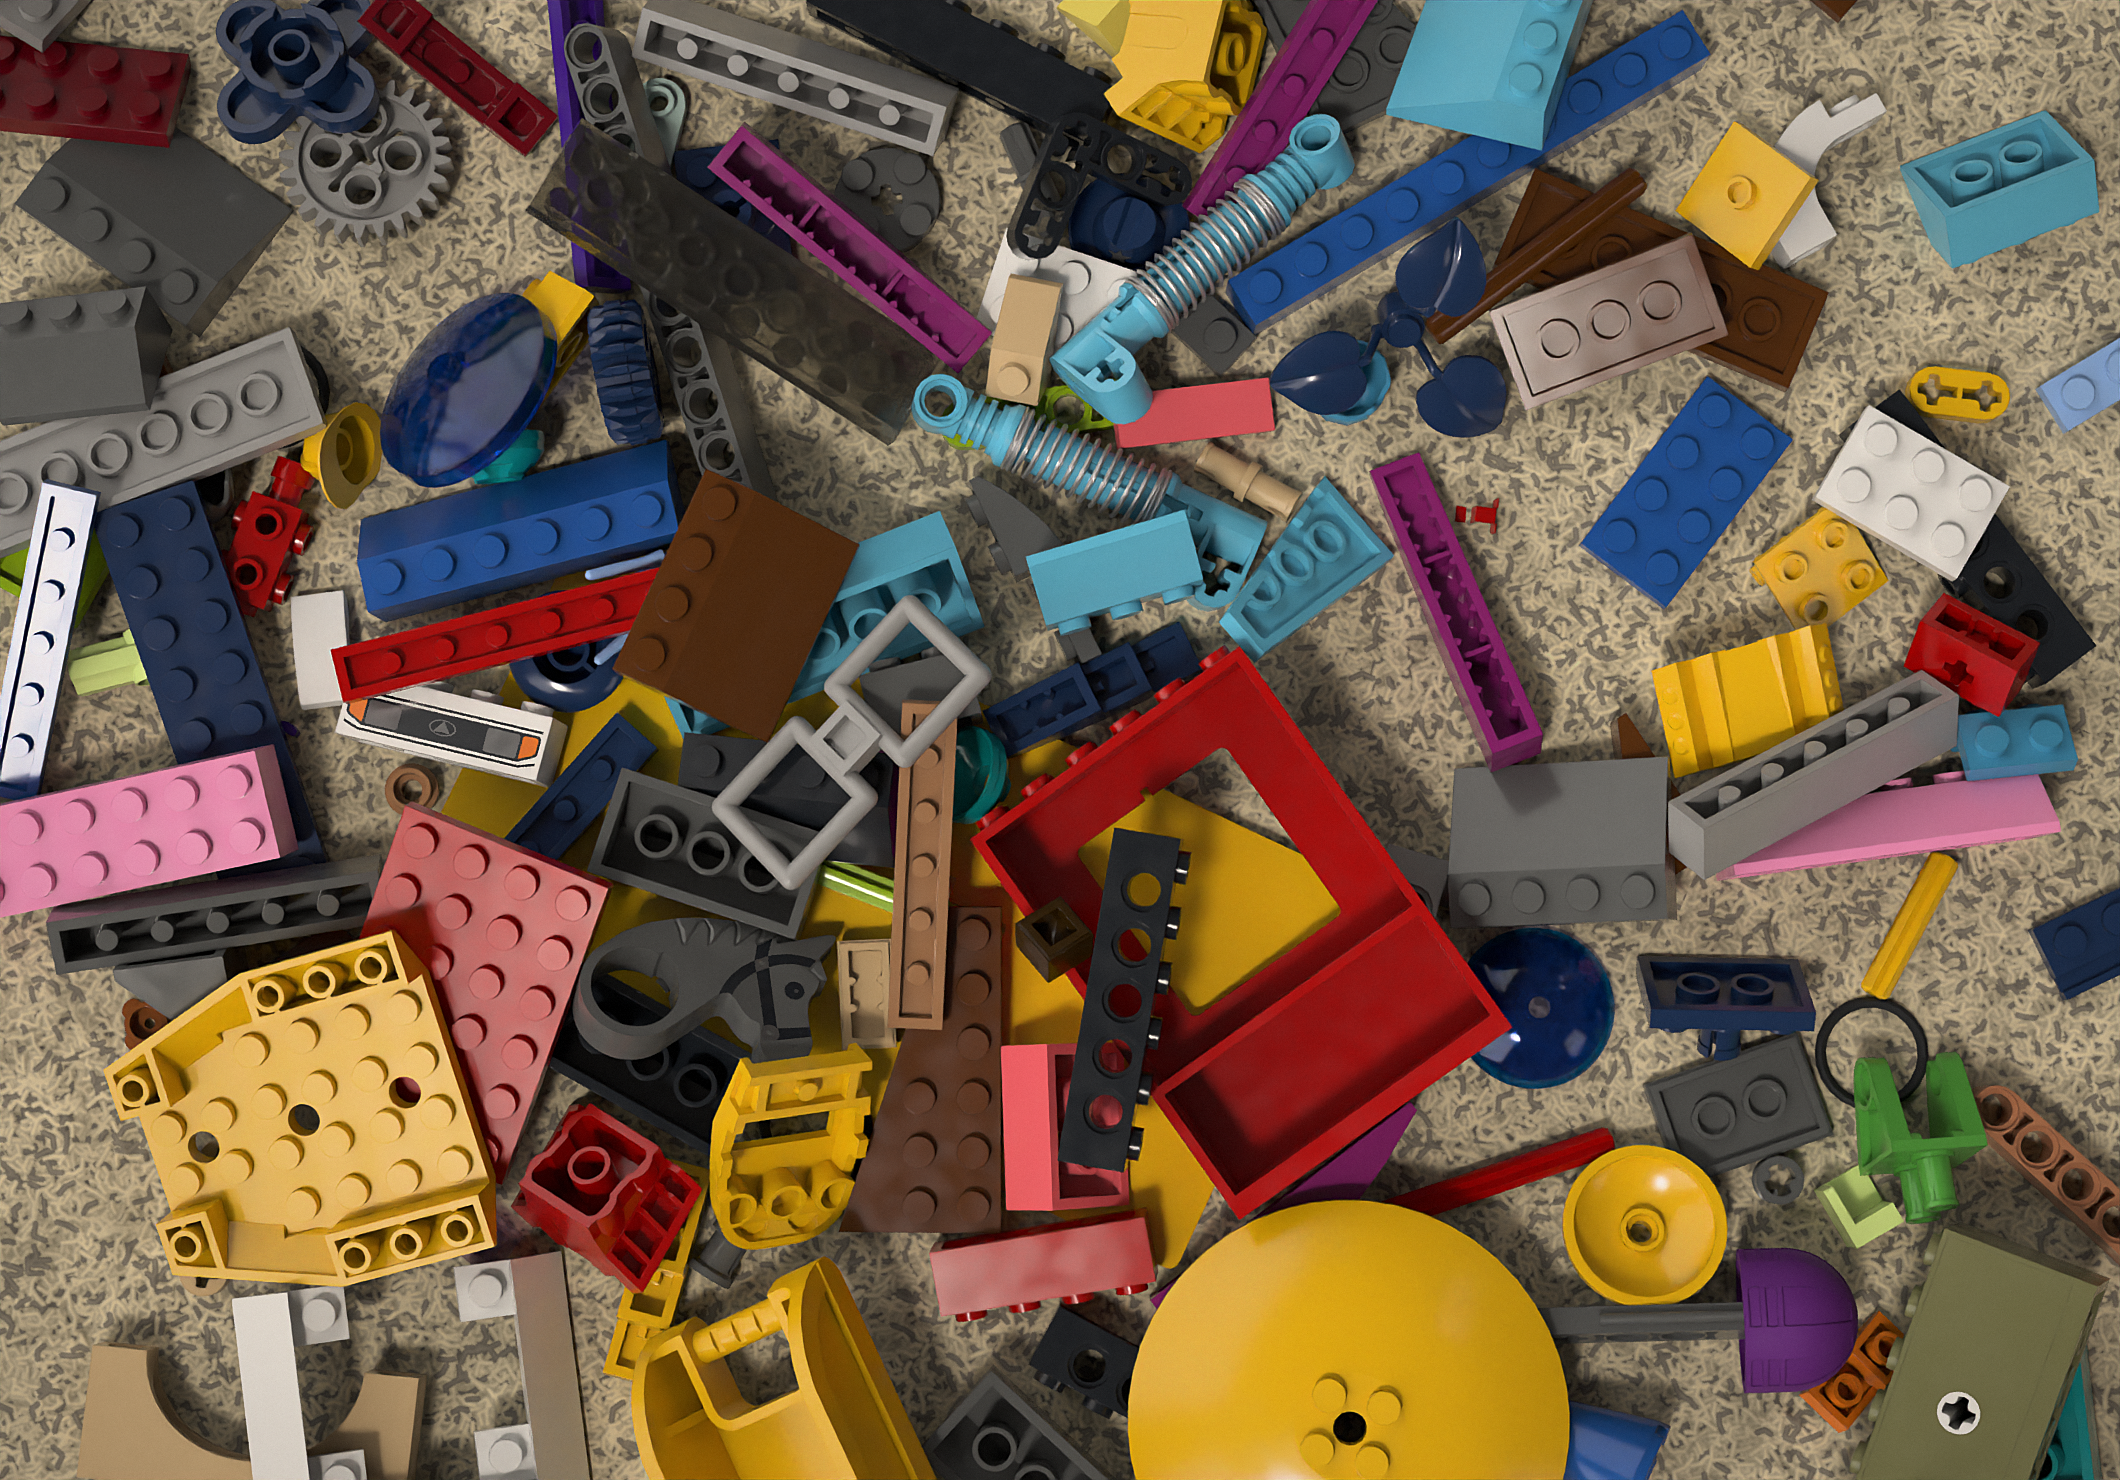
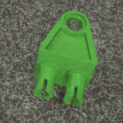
M1955 1051L1938 1053L1935 1060L1927 1061L1926 1091L1930 1138L1922 1139L1920 1133L1909 1132L1887 1060L1884 1057L1858 1058L1854 1067L1853 1085L1860 1176L1893 1174L1895 1177H1899L1906 1213V1223L1923 1224L1937 1221L1942 1218V1211L1952 1210L1960 1206L1956 1196L1952 1169L1988 1145L1986 1133L1963 1061Z

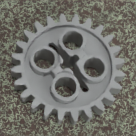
M390 80L384 90L379 91L380 103L373 118L381 120V124L372 133L364 134L358 132V130L341 134L328 132L305 116H299L295 119L296 124L300 128L299 132L284 131L283 133L287 144L293 148L279 152V158L283 165L289 167L280 173L284 185L292 187L286 194L293 206L301 205L298 212L305 223L316 218L314 225L320 235L323 236L334 226V235L338 243L343 244L350 233L353 232L360 247L366 246L370 233H376L382 245H387L388 230L394 228L405 239L408 237L406 222L413 220L423 227L426 225L421 212L424 207L437 211L440 210L441 206L433 194L434 191H450L447 179L440 175L454 171L451 158L444 156L453 151V147L449 137L442 136L447 131L442 118L432 119L435 112L429 101L417 106L419 99L414 89H408L399 97V89L395 80ZM396 132H403L402 136L393 137ZM330 153L341 154L340 160L335 165L326 168L318 166L323 156ZM402 156H413L416 158L414 164L406 170H395L392 168L396 160ZM363 157H366L370 161L375 160L374 163L369 166L362 161L359 162V160ZM339 186H340V188H339L338 191H336V192H331V191H330V189H331L332 187H339ZM367 189L376 191L375 196L368 203L361 205L352 203L353 198L360 191Z

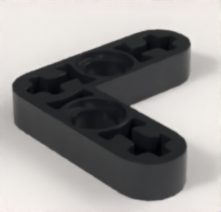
M1074 112L1059 116L1052 121L1047 129L1008 225L1006 234L1008 246L1013 254L1020 259L1028 261L1046 258L1054 253L1062 238L1087 174L1153 206L1165 207L1179 204L1187 198L1192 187L1191 172L1179 159L1087 114ZM1077 125L1079 127L1077 136L1084 140L1083 145L1072 147L1065 160L1068 163H1075V168L1073 169L1067 163L1052 161L1051 156L1059 157L1065 155L1069 139L1062 135L1063 129H1070ZM1115 145L1125 147L1131 155V167L1124 175L1114 173L1108 166V152ZM1144 170L1152 174L1167 173L1169 170L1171 172L1169 181L1175 184V189L1161 194L1162 184L1150 177L1140 178L1138 184L1136 180ZM1049 171L1057 172L1065 181V194L1057 202L1048 200L1041 191V180ZM1032 204L1040 210L1055 212L1054 218L1052 216L1043 217L1039 224L1037 233L1044 237L1043 244L1032 245L1031 248L1027 247L1029 238L1022 234L1023 228L1034 226L1041 214V211L1031 210Z

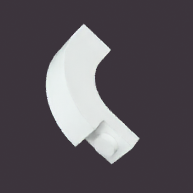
M1877 93L1862 101L1859 100L1857 95H1853L1829 110L1832 116L1830 118L1823 104L1818 100L1792 121L1774 147L1815 177L1816 166L1823 153L1877 124L1887 110ZM1815 187L1771 251L1781 271L1826 247L1837 236L1818 202Z

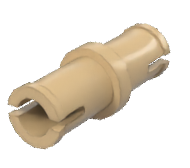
M1212 442L1206 445L1193 470L1195 473H1200L1234 492L1233 498L1241 503L1247 499L1278 516L1286 523L1303 495V492L1296 491L1262 472L1263 466L1253 461L1249 465L1215 446Z

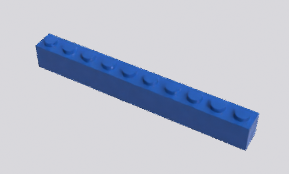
M1681 10L1566 79L1542 151L1471 135L1232 277L1227 282L1225 293L1245 326L1254 335H1257L1699 72L1711 54L1684 11Z

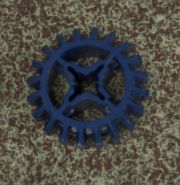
M621 299L606 301L603 305L594 306L590 309L587 316L588 341L597 394L608 435L617 445L626 443L636 445L647 443L649 439L660 438L664 429L663 403L654 351L644 310L635 299L621 301Z

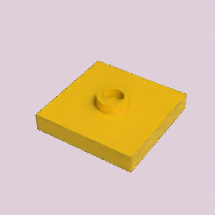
M1734 121L1675 211L1748 267L1759 270L1819 180L1744 124Z

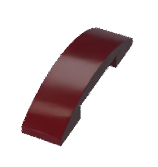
M374 0L357 21L376 40L435 90L525 158L558 119L556 113L517 82L513 83L434 19L433 14L416 0Z

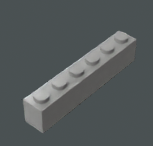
M649 0L642 7L631 56L934 156L946 138L959 91L957 87L692 0Z
M1920 670L1668 802L1669 853L1703 880H1706L1957 746L1959 695L1923 670Z

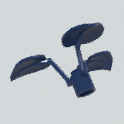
M1454 217L1438 231L1417 242L1404 254L1395 272V283L1398 291L1391 292L1380 300L1377 306L1379 324L1371 327V338L1365 352L1361 356L1359 344L1352 334L1343 331H1327L1308 338L1291 350L1278 363L1269 378L1270 385L1276 392L1306 411L1318 415L1341 413L1354 406L1363 396L1367 380L1361 367L1371 363L1380 340L1384 338L1387 343L1397 348L1414 346L1428 371L1435 378L1423 384L1418 389L1415 397L1418 412L1428 426L1444 435L1460 438L1481 436L1495 430L1502 423L1506 401V385L1498 367L1482 356L1463 355L1451 360L1442 372L1422 337L1425 330L1422 315L1432 317L1436 309L1452 317L1464 315L1476 306L1485 291V262L1480 247L1471 231L1462 220Z

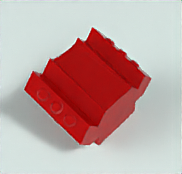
M591 1103L586 1108L580 1104L569 1105L543 1152L536 1155L529 1162L525 1176L518 1183L521 1189L511 1207L532 1227H540L558 1245H563L567 1249L570 1248L590 1261L605 1276H615L631 1293H643L703 1189L682 1168L666 1159L660 1146Z

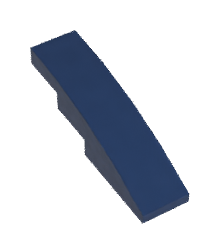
M1177 622L1132 646L1127 642L1082 666L1077 662L982 712L993 734L1001 740L1007 754V759H1011L1154 697L1157 692L1179 677L1187 681L1204 671L1199 666L1200 661L1180 622Z

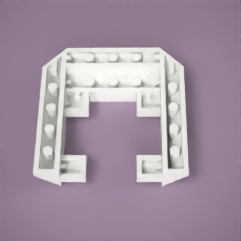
M561 1251L453 1267L460 1322L514 1315L527 1423L473 1431L479 1480H590ZM319 1286L233 1298L232 1306L253 1480H367L363 1448L307 1457L294 1347L350 1339L344 1287Z

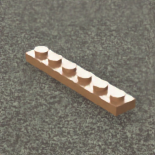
M902 699L901 738L905 741L941 701ZM957 718L912 766L908 768L899 767L887 1028L942 1030Z

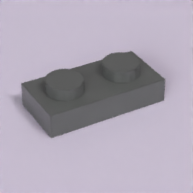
M1206 295L1205 302H1197L1196 311L1188 310V317L1180 318L1179 325L1175 326L1171 333L1221 378L1256 341L1257 337L1212 295Z

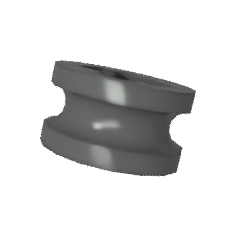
M1774 1155L1757 1163L1752 1172V1185L1754 1191L1764 1201L1783 1205L1791 1203L1799 1197L1804 1187V1175L1802 1169L1795 1161L1788 1157ZM1777 1164L1779 1171H1785L1787 1168L1791 1174V1178L1785 1182L1787 1191L1782 1195H1778L1777 1189H1771L1769 1192L1764 1183L1771 1178L1769 1168Z

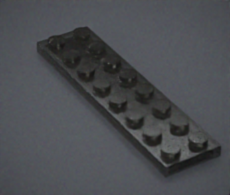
M583 118L574 127L525 209V212L887 446L896 440L912 411L913 396L917 387L924 379L932 375L940 360L902 327Z

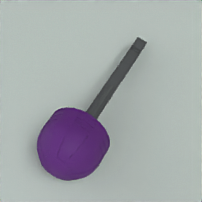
M1793 1248L1737 1249L1736 1303L1538 1308L1549 1328L1554 1344L1739 1339L1744 1393L1798 1392L1811 1389L1826 1382L1848 1360L1855 1346L1858 1333L1856 1302L1850 1287L1842 1275L1819 1256Z

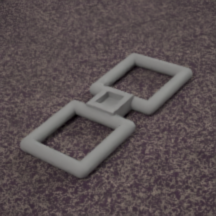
M913 595L904 596L826 679L824 690L839 708L817 731L801 716L790 718L713 801L712 811L714 815L784 888L789 890L798 888L876 805L878 801L876 790L859 772L881 749L899 767L908 768L912 766L988 685L992 679L990 668L917 597ZM911 622L965 676L904 741L850 686ZM798 743L840 785L851 799L799 855L790 862L738 806Z

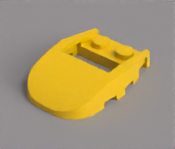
M849 1043L847 1051L753 1064L749 1057L740 1059L713 1119L710 1147L709 1179L711 1205L723 1235L731 1244L743 1249L758 1250L804 1242L827 1230L837 1221L843 1210L847 1207L854 1184L856 1183L850 1176L856 1159L866 1157L869 1139L863 1133L864 1116L870 1115L871 1096L862 1086V1071L872 1070V1060L857 1043ZM829 1111L825 1130L734 1143L736 1134L743 1133L746 1123Z

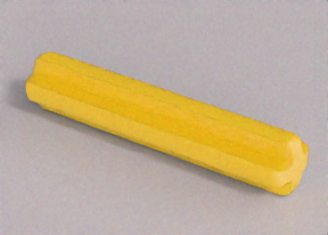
M1937 851L1929 854L1861 982V988L1873 997L1887 999L1894 990L1958 869V863L1950 856Z

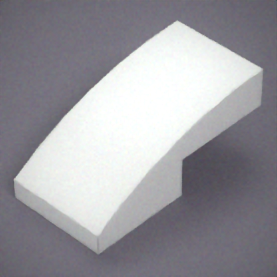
M343 590L290 597L293 648L300 705L303 710L343 705L331 649L350 645L347 597Z

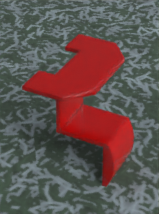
M1499 498L1493 501L1492 508L1472 507L1470 523H1489L1490 534H1495L1497 527L1495 523L1496 510L1499 506ZM1456 506L1455 522L1465 523L1467 507Z

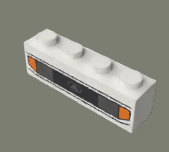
M441 681L351 704L343 703L335 733L352 741L547 788L553 784L568 729L567 725L552 717L554 712L552 708L523 701L520 710L502 706L503 697L475 689L472 690L470 698L452 694L453 685Z

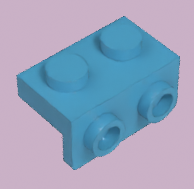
M2028 704L2018 709L2004 710L2000 717L1984 709L1972 710L1964 715H1958L1957 746L1953 747L1951 751L1960 753L1967 781L2073 771L2076 767L2078 757L2063 704L2052 706Z

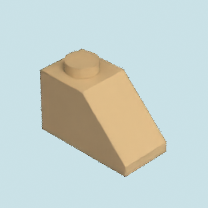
M1010 274L991 346L985 396L1038 406L1051 378L1052 365L1049 358L1054 354L1063 283Z

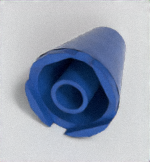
M1568 1400L1570 1432L1563 1480H1649L1657 1462L1656 1455L1661 1445L1664 1446L1671 1426L1658 1420Z

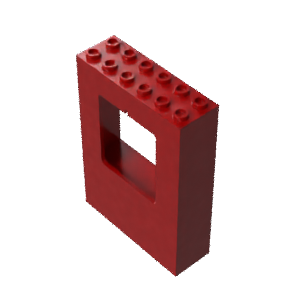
M1224 645L1199 663L1204 672L1186 684L1179 677L1157 692L1154 697L1159 704L1142 715L1140 711L1134 709L1111 725L1109 729L1114 736L1098 747L1096 743L1090 741L1070 754L1065 759L1070 768L1056 778L1052 774L1048 775L1045 773L1024 787L1020 793L1025 800L1010 809L1008 805L1005 807L1000 805L978 820L975 824L980 832L970 838V840L1025 917L1061 896L1092 931L1094 949L1103 890L1079 857L1080 848L1144 803L1146 799L1141 794L1143 789L1147 788L1151 795L1154 796L1220 748H1224L1229 751L1339 905L1340 914L1338 917L1199 1015H1192L1170 984L1167 995L1157 994L1154 1016L1163 1017L1161 1037L1157 1051L1148 1049L1144 1071L1154 1073L1151 1096L1240 1220L1513 1027L1239 646L1230 652L1226 645ZM1131 929L1126 931L1121 939V949L1124 955L1135 961L1145 959L1148 953ZM1092 956L1065 973L1084 1001ZM1120 984L1113 990L1111 1001L1118 1013L1129 1016L1139 1011L1142 998L1140 992L1134 986ZM1113 1039L1112 1041L1130 1065L1132 1061L1130 1047L1122 1040Z

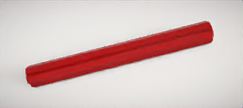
M1601 1127L1381 1202L1396 1204L1423 1212L1429 1216H1434L1591 1163L1600 1156L1615 1150L1616 1146L1610 1130Z

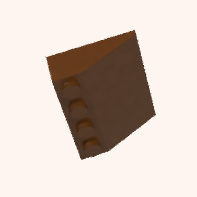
M706 469L612 669L625 679L768 743L860 544L757 491Z

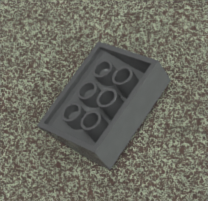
M175 127L170 148L71 138L44 163L14 203L32 219L129 288L146 286L161 311L199 338L293 213V210L177 127Z
M1670 757L1510 765L1494 772H1490L1489 767L1455 768L1448 863L1450 928L1476 929L1677 920L1675 857L1669 853L1668 802L1672 800Z

